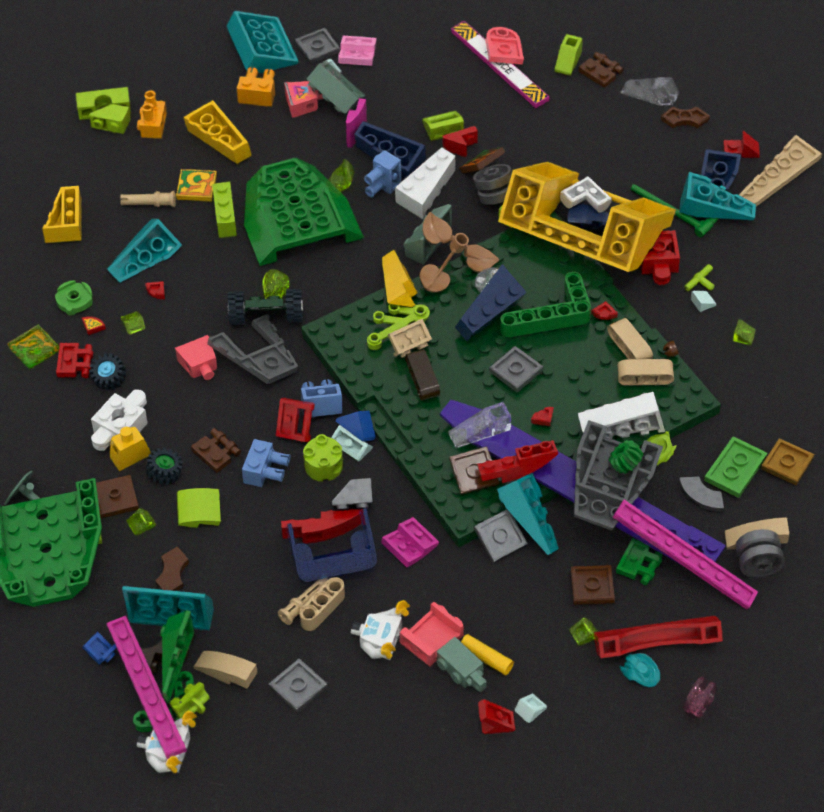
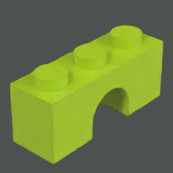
M128 87L76 93L79 120L90 119L89 115L91 112L111 104L129 107L131 114Z
M230 182L212 184L219 238L237 236Z

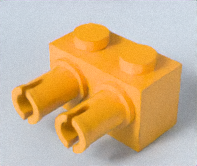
M252 67L248 68L246 77L240 76L237 85L238 103L272 107L275 97L273 80L275 72L270 69L268 74V69H266L262 79L256 78L258 75L256 68L253 67V70Z
M147 91L145 93L146 100L140 108L141 120L137 122V129L140 130L142 138H162L167 116L165 101H156V93L154 91Z

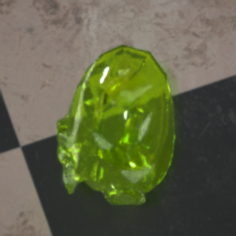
M343 159L344 162L333 172L329 179L339 191L350 187L355 174L352 165L346 159Z
M275 269L267 271L262 281L263 297L280 296V299H282L286 295V289L290 287V279L287 274Z

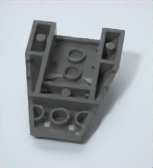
M588 420L577 449L574 517L613 530L619 522L613 518L614 513L623 500L633 504L652 479L663 446L644 440L641 448L643 452L642 461L637 464V467L633 468V471L620 474L610 464L609 458L611 452L621 442L604 436L607 426Z

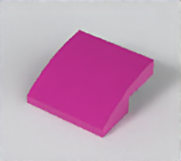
M359 98L356 111L349 110L346 120L347 147L351 148L356 143L355 132L363 121L367 122L366 99Z
M414 517L400 523L396 531L382 537L381 543L406 567L413 565L439 545V541Z

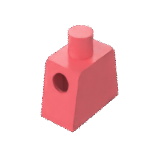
M208 335L175 348L178 362L192 378L202 375L205 380H210L214 377L213 371L217 369L214 350L207 344Z

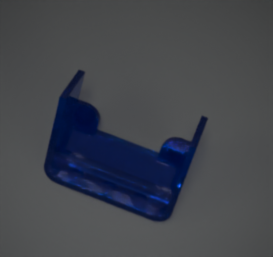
M367 508L360 510L364 530L352 534L350 538L352 549L313 557L311 548L307 544H296L292 524L286 525L292 558L300 580L311 582L368 570L376 565L377 555Z

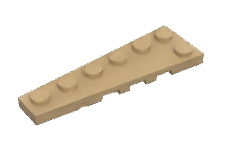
M795 135L786 144L783 151L777 154L774 160L764 168V171L757 175L753 182L739 195L756 204L757 207L820 160L822 153Z

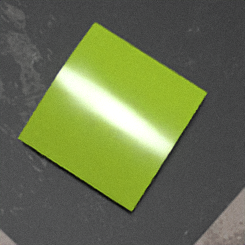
M194 488L177 491L178 526L197 528L199 524L219 526L221 522L219 489Z

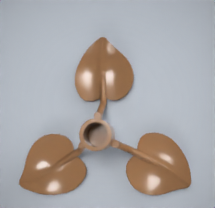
M429 212L426 216L422 228L425 239L431 244L451 242V253L440 269L433 264L425 265L420 271V280L427 291L441 292L447 288L450 276L443 272V269L454 253H461L464 250V256L468 257L466 260L467 265L476 272H485L499 261L498 257L484 247L468 245L469 239L464 233H457L455 236H452V229L449 224L435 216L432 212Z

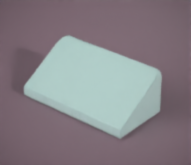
M341 425L338 426L331 437L342 446L344 452L357 461H360L373 448L367 442H362Z

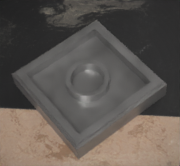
M325 28L295 39V44L310 64L340 53V47Z
M516 346L489 367L490 373L516 392H519L543 371L541 364Z
M508 510L473 527L492 562L528 544L513 515Z
M298 659L269 683V688L298 713L327 689L328 684L302 660Z

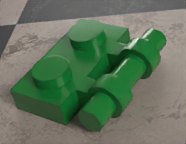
M632 538L616 568V573L635 580L637 574L642 575L640 582L643 585H648L649 581L655 576L654 571L656 567H659L662 562L663 554L658 551L655 554L649 552L651 547ZM644 561L649 562L648 567L642 566Z

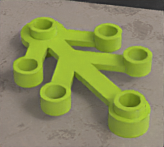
M389 304L388 310L390 314L408 315L405 318L385 316L383 312L376 311L373 314V321L376 324L387 323L393 325L380 333H371L367 337L368 348L378 350L382 346V340L387 338L389 333L420 319L426 321L430 315L429 308L422 304L416 305L413 308Z

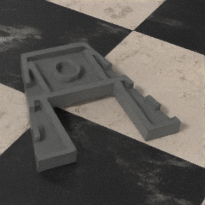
M268 314L252 320V326L270 344L258 351L245 355L224 332L208 338L207 344L266 384L275 382L298 370L296 361L290 351L284 347V341L277 335V329L274 324L270 323Z

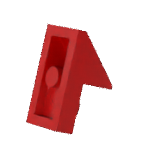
M475 126L443 135V149L464 157L467 156V146L478 143V130Z
M745 131L742 132L741 140H724L723 142L724 152L741 154V158H760L759 142Z
M485 699L478 702L483 734L515 731L513 711Z

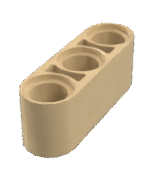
M627 318L608 325L607 330L610 337L628 359H653V352L650 346Z
M627 359L617 364L618 381L622 385H667L674 381L673 362L668 359Z
M330 578L300 609V623L304 630H315L344 600V582L340 578Z

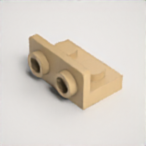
M423 319L388 334L395 350L394 356L400 355L401 358L405 357V354L412 353L411 350L416 347L418 350L427 347V342L432 340Z

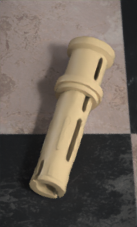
M156 191L154 194H121L120 197L122 199L120 200L121 206L154 205L160 207L161 205H171V207H175L176 205L175 191H171V193Z
M322 575L298 598H292L289 605L278 611L279 618L285 624L290 625L293 619L300 614V609L329 579Z

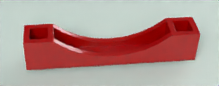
M716 616L594 632L596 653L600 658L621 656L635 650L662 645L706 644L723 641L721 621Z

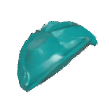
M629 654L626 657L624 666H619L623 675L629 681L634 680L646 687H654L660 681V671L657 664L646 654Z

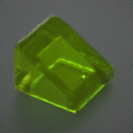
M136 311L121 316L128 334L145 329L143 317L139 312Z
M738 319L733 341L752 345L756 329Z
M139 508L126 520L135 535H139L156 526L149 512L142 508Z
M585 617L569 629L579 646L594 640V632H598L592 622Z

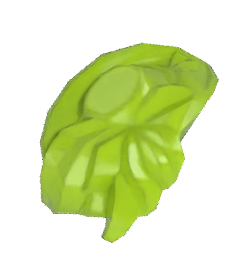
M667 431L664 434L653 435L646 440L663 446L657 465L667 462L677 447L676 445L672 446L669 432Z

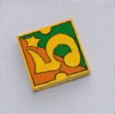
M181 169L176 194L177 200L212 201V184L216 182V171Z

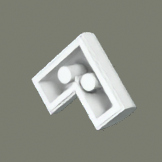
M589 177L564 189L560 193L561 201L565 207L571 208L586 200L599 213L605 211L612 200Z

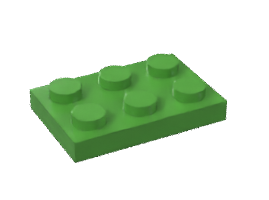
M733 436L705 475L704 481L739 498L767 458V452Z

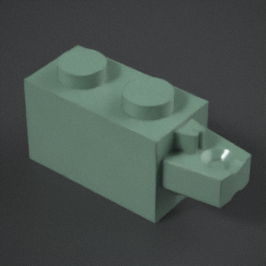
M456 637L437 650V665L443 671L446 670L455 683H460L464 688L472 685L479 692L487 687V682L482 677L483 662Z

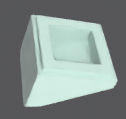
M692 291L691 300L700 312L716 306L715 301L707 291Z
M530 694L519 700L515 712L530 723L546 710L547 706L534 694Z

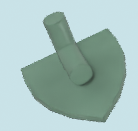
M32 470L25 474L5 501V505L19 491L29 500L40 499L32 492L34 484L27 483L34 473Z

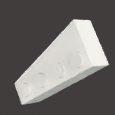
M440 148L395 187L396 203L423 219L427 209H430L435 197H438L443 185H446L454 173L455 155Z
M654 392L644 393L637 397L623 399L616 403L606 404L602 407L578 413L583 433L588 420L607 426L604 436L610 439L615 435L622 438L629 437L630 433L636 432L645 435L649 434L651 430H658V433L665 432Z

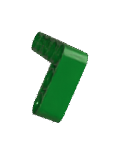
M569 272L565 276L564 292L568 302L504 313L500 318V333L505 337H515L587 324L590 320L591 304L581 275L577 272Z

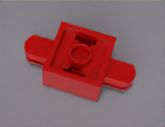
M663 229L640 265L642 274H653L654 282L659 285L669 283L671 273L679 271L680 255L675 230L664 231Z

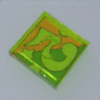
M39 324L8 343V347L29 370L59 352L60 347Z

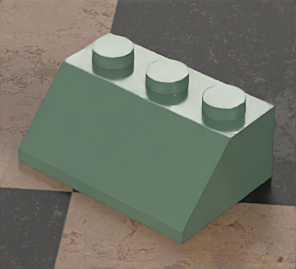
M328 61L319 63L307 78L310 87L314 90L318 89L322 93L321 96L326 101H331L335 105L334 108L340 113H348L349 110H352L358 104L359 98L363 99L365 97L358 88Z
M447 204L431 211L435 216L447 222L452 229V205ZM422 222L420 226L415 228L413 235L406 239L404 248L405 257L424 265L442 242L438 244L428 242L423 235Z

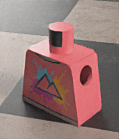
M309 81L284 83L285 96L292 118L316 111L318 109L317 100L324 99L319 90H314L310 87Z

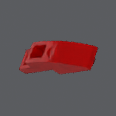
M553 440L543 441L530 446L525 445L515 449V456H506L502 459L477 464L482 481L501 478L502 483L510 482L540 469L558 455V450Z
M329 510L321 512L320 519L309 518L305 520L290 519L281 521L283 539L302 538L303 544L316 543L338 537L361 524V510Z

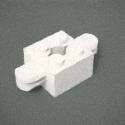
M133 390L126 399L114 393L91 418L94 431L91 440L96 450L104 451L110 445L111 438L119 434L123 427H136L140 432L147 425L146 411L143 409L147 404V400L143 391Z

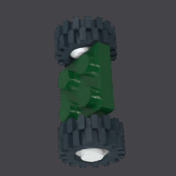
M286 289V303L283 299H280V296H268V299L265 300L256 296L250 297V300H245L244 291L228 292L229 324H245V311L286 310L287 323L303 322L301 289Z

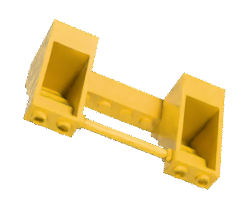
M550 162L518 168L512 171L498 222L627 272L639 268L662 230L671 227L676 209L644 197L631 201L604 191L612 198L611 201L619 205L611 207L603 236H599L550 217L561 201V191L579 182V173Z

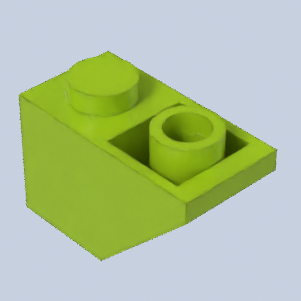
M566 34L560 47L555 72L571 76L582 53V38Z
M115 104L91 112L89 115L91 128L122 134L125 133L131 120L129 107Z

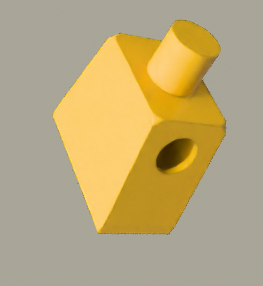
M123 427L119 434L111 438L110 459L119 471L147 458L151 454L144 438L136 427Z

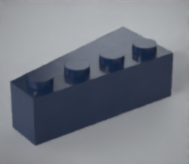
M363 121L355 132L356 147L373 159L384 150L401 160V178L404 180L420 167L426 159L425 145Z
M502 264L459 320L455 328L468 341L521 301L527 292Z

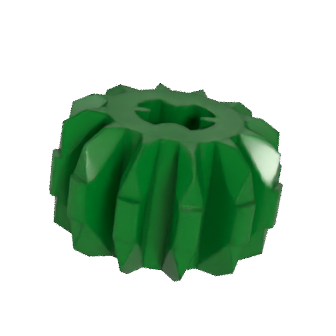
M626 440L620 443L618 447H615V450L610 454L609 461L616 471L620 474H626L629 471H633V468L637 467V464L642 461L643 452L637 443H634L632 440Z

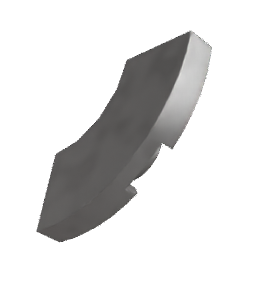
M700 477L679 478L680 487L689 500L697 503L703 509L723 512L724 506L720 491H713L707 488L701 482Z

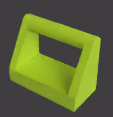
M456 111L422 119L430 141L442 139L443 135L464 129L463 118Z

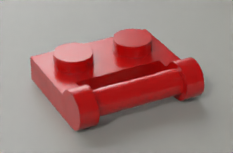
M281 398L276 436L302 442L311 441L309 433L312 410L315 408V403ZM300 409H305L301 434L297 433Z

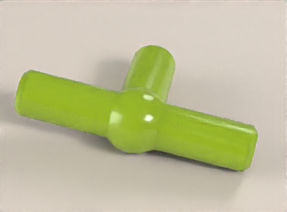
M707 264L699 273H696L684 286L685 289L690 291L700 283L708 290H713L714 284L705 278L713 270L712 265Z

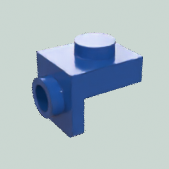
M97 632L82 648L100 665L104 660L108 663L115 656L114 650L117 647L115 644L112 646Z

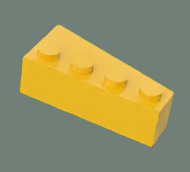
M213 100L183 117L187 130L236 164L252 156L247 140Z

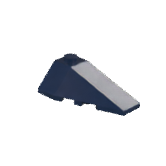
M706 149L701 175L711 179V183L719 187L721 185L726 187V191H728L738 173L741 154Z
M580 202L569 208L568 224L581 229L604 230L609 213L605 211L599 213L592 206Z

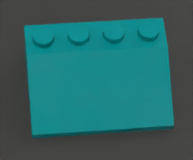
M239 11L233 12L227 24V29L246 71L250 67L253 70L254 67L258 70V73H263L266 69L270 71V69L275 70L298 64L299 61L278 17Z
M123 586L122 590L129 623L163 626V624L166 625L169 617L184 611H191L193 629L210 630L214 607L212 598L206 594Z

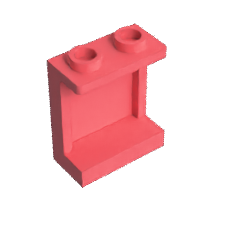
M435 602L430 604V611L410 630L404 627L399 632L400 643L429 667L437 661V650L454 637L458 640L463 637L462 621L450 615L445 607Z

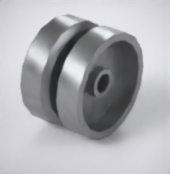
M497 164L485 167L473 176L481 203L491 205L504 202L512 175L509 165Z
M766 529L754 530L742 535L736 541L735 547L739 557V565L744 575L754 578L766 577L780 571L784 566L785 559L781 550L780 539L776 532Z

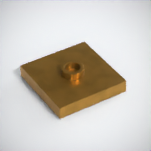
M779 438L762 464L761 470L797 486L814 459V454Z

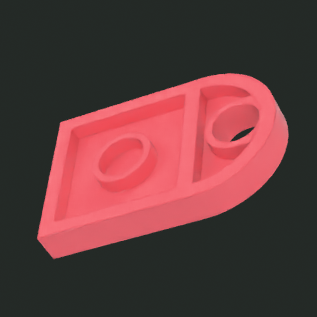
M494 27L488 30L486 46L489 62L522 65L524 57L518 34L504 27Z

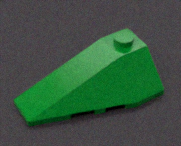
M184 611L169 617L166 625L163 624L161 628L163 697L165 703L168 704L194 635L191 611Z

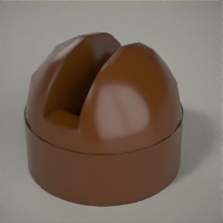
M674 341L664 345L663 351H666V356L673 357L679 355Z

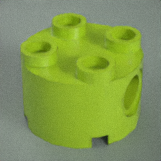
M320 434L309 441L304 447V466L307 475L316 481L328 479L330 481L340 475L343 470L342 446L335 439Z

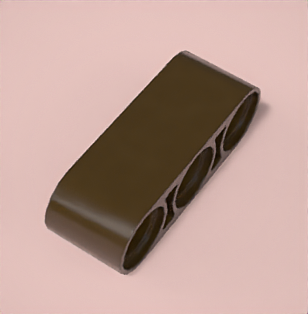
M420 350L405 354L406 363L420 400L440 396V387L426 351Z

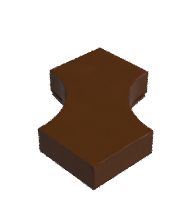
M673 106L661 115L660 120L671 128L690 125L698 129L710 120V115L698 107L682 110Z
M177 546L161 556L164 569L160 577L155 580L160 590L178 591L184 587L181 581V573L189 564V559Z

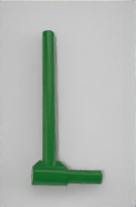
M633 184L631 187V191L646 199L676 209L674 215L694 226L695 234L700 238L719 219L709 218L698 221L685 213L679 212V209L639 186Z

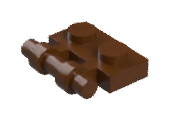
M595 52L593 55L597 59L596 61L589 58L579 66L581 74L603 88L616 79L615 72L621 74L624 68L619 66L618 62L608 59V56Z
M213 428L210 434L214 438L210 440L205 435L191 446V451L218 473L231 463L229 455L233 453L237 457L241 454V450L234 441L226 438V434ZM222 444L225 448L221 450L218 445Z

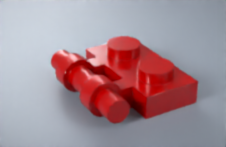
M60 343L56 370L57 377H76L77 371H81V376L88 378L89 370L91 369L90 363L94 354L92 345L86 344L85 349H80L79 343ZM78 358H83V362H78Z

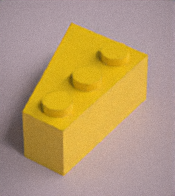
M79 186L60 188L54 201L52 212H49L48 221L42 228L45 243L82 240V200Z

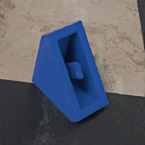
M369 410L348 414L337 418L335 421L362 442L375 439Z

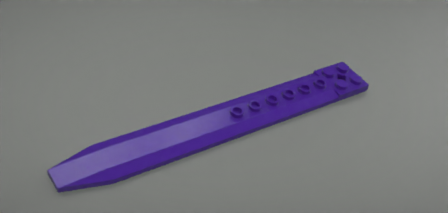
M450 400L440 412V416L466 441L478 448L487 446L489 454L497 459L515 456L516 448L541 443L540 440L491 412L461 402ZM558 451V455L534 471L533 475L537 482L574 503L576 461ZM637 497L632 505L695 549H700L704 555L714 562L718 560L725 550L726 545L693 526L686 525L643 499ZM618 522L615 526L618 529L629 534L630 536L636 538L637 540L643 542L649 547L655 549L656 551L672 559L667 554H665L664 552L653 546L651 543L640 537L638 534L624 526L622 523Z

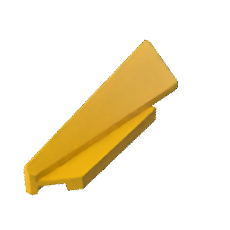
M395 250L382 257L387 302L394 305L413 307L415 303L412 296L418 292L405 266L398 258Z

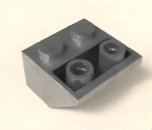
M371 478L351 479L332 500V505L337 506V509H349V505L355 504L357 508L369 507L368 504L372 503Z

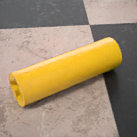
M469 634L464 636L461 643L482 662L504 675L511 671L514 664L513 660Z

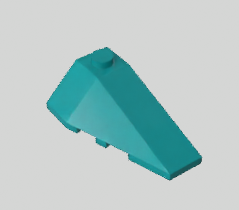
M689 172L682 192L679 212L695 217L754 220L756 204L738 194L733 195L727 192L726 187L722 185L719 187L711 183V179L706 176Z
M151 219L130 241L107 270L118 282H122L170 258L182 244L159 219Z
M533 473L497 489L499 499L504 503L506 509L546 554L549 555L556 551L558 545L552 526L546 522L547 509L541 505L539 498L543 496Z

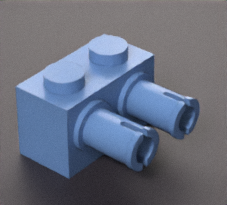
M385 150L374 157L373 170L364 176L365 182L369 185L365 188V193L369 197H373L380 189L391 194L395 187L401 183V160Z
M327 379L328 384L326 380H323L321 386H314L312 382H309L308 387L307 382L303 383L301 401L315 403L312 417L342 413V394L339 384H333L329 379Z
M254 439L242 468L243 483L262 487L266 478L282 482L285 470L270 466L271 463H276L288 467L291 455L275 452L273 443Z

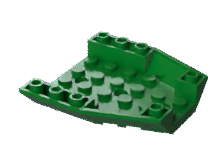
M292 158L262 166L246 184L244 228L259 266L276 262L277 251L343 234L346 243L363 239V234L347 198L315 166L298 158ZM283 175L288 176L287 178H281ZM297 200L298 203H291V201ZM302 226H308L309 228L303 229V228H301V227H302Z
M95 478L76 482L77 491L2 507L0 504V585L9 601L35 607L73 599L88 585L102 531ZM42 514H47V515H48V516H47L45 519H43V520H39V519H38L39 516L42 515ZM45 547H51L49 552L42 553ZM48 581H55L53 586H45Z

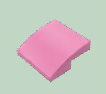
M343 36L338 63L372 66L376 38Z

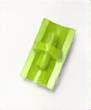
M198 682L196 685L189 684L184 689L185 695L181 699L175 697L170 702L172 710L176 713L178 719H181L187 711L193 713L197 711L203 714L206 710L203 704L210 697L204 689V684Z

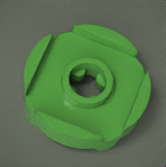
M76 281L65 282L59 286L58 292L55 294L57 306L66 312L67 315H75L93 304L92 290L85 282H82V284L76 283ZM72 295H74L75 297L78 296L77 298L71 299Z

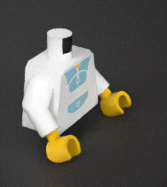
M401 600L393 609L369 614L365 624L353 622L351 634L360 636V647L372 659L385 658L391 660L393 652L396 651L395 646L400 635L399 632L402 629V617L400 616L401 614L404 617L408 616L409 611L406 608H409L410 605L406 601Z
M191 711L185 712L181 719L174 721L186 750L190 741L189 728L187 727H195L196 722L192 719L196 718L197 715ZM154 730L151 736L140 734L137 740V747L146 749L147 760L158 773L179 772L186 752L166 759Z

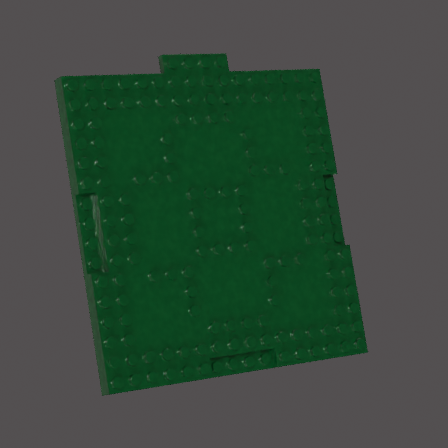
M555 211L551 213L550 217L563 221ZM513 227L476 244L489 250L499 258V261L485 272L472 270L466 263L468 257L464 256L463 250L459 258L448 262L443 269V272L450 276L449 285L443 291H427L423 287L420 276L412 279L418 292L412 296L415 306L422 304L427 306L430 311V315L424 323L432 340L427 342V347L420 350L426 351L438 381L441 394L438 397L420 400L409 372L406 358H401L400 355L394 356L395 350L389 337L382 340V346L378 350H371L367 346V337L371 333H380L393 325L387 323L376 324L373 321V314L376 311L383 312L385 316L400 318L408 316L399 313L396 315L389 313L386 287L301 327L302 337L335 382L339 384L341 390L358 412L370 411L375 436L458 548L478 538L473 528L474 526L507 510L504 503L499 499L497 489L513 481L502 483L501 478H498V485L461 495L449 457L479 448L466 441L440 416V412L450 400L489 411L541 442L553 440L557 450L576 461L577 449L583 435L578 413L588 409H595L606 404L622 401L623 399H630L644 393L654 392L665 432H669L670 439L720 413L721 404L679 355L673 357L665 355L666 351H663V347L668 342L656 328L651 329L613 285V278L596 259ZM502 264L527 292L521 301L505 313L568 302L564 292L565 276L569 272H577L581 275L591 304V310L606 301L618 312V317L610 320L596 318L590 313V320L584 325L515 337H505L500 333L501 316L468 341L455 328L459 320ZM627 318L650 346L653 352V359H668L673 362L674 381L667 385L620 384L618 381L617 364L628 358L610 337L607 330L608 325ZM514 346L543 366V371L519 392H516L489 372V367ZM416 347L412 349L411 352H416L420 350H418ZM545 407H554L550 426L531 423V418L535 412H539ZM651 430L649 434L645 435L636 432L630 433L629 437L624 438L615 435L612 439L621 443L626 440H632L641 449L644 440L649 439L653 435L664 434L665 432L658 433V430ZM490 455L492 461L497 460L496 457ZM537 482L543 496L539 498L541 505L560 496V494ZM564 497V499L568 502L569 505L574 504L572 501Z

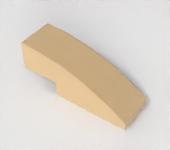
M787 518L760 520L725 530L727 550L736 549V541L742 535L761 529L776 532L780 543H788L789 528Z
M203 651L194 665V669L229 685L233 682L244 688L249 687L257 674L255 663L215 651Z

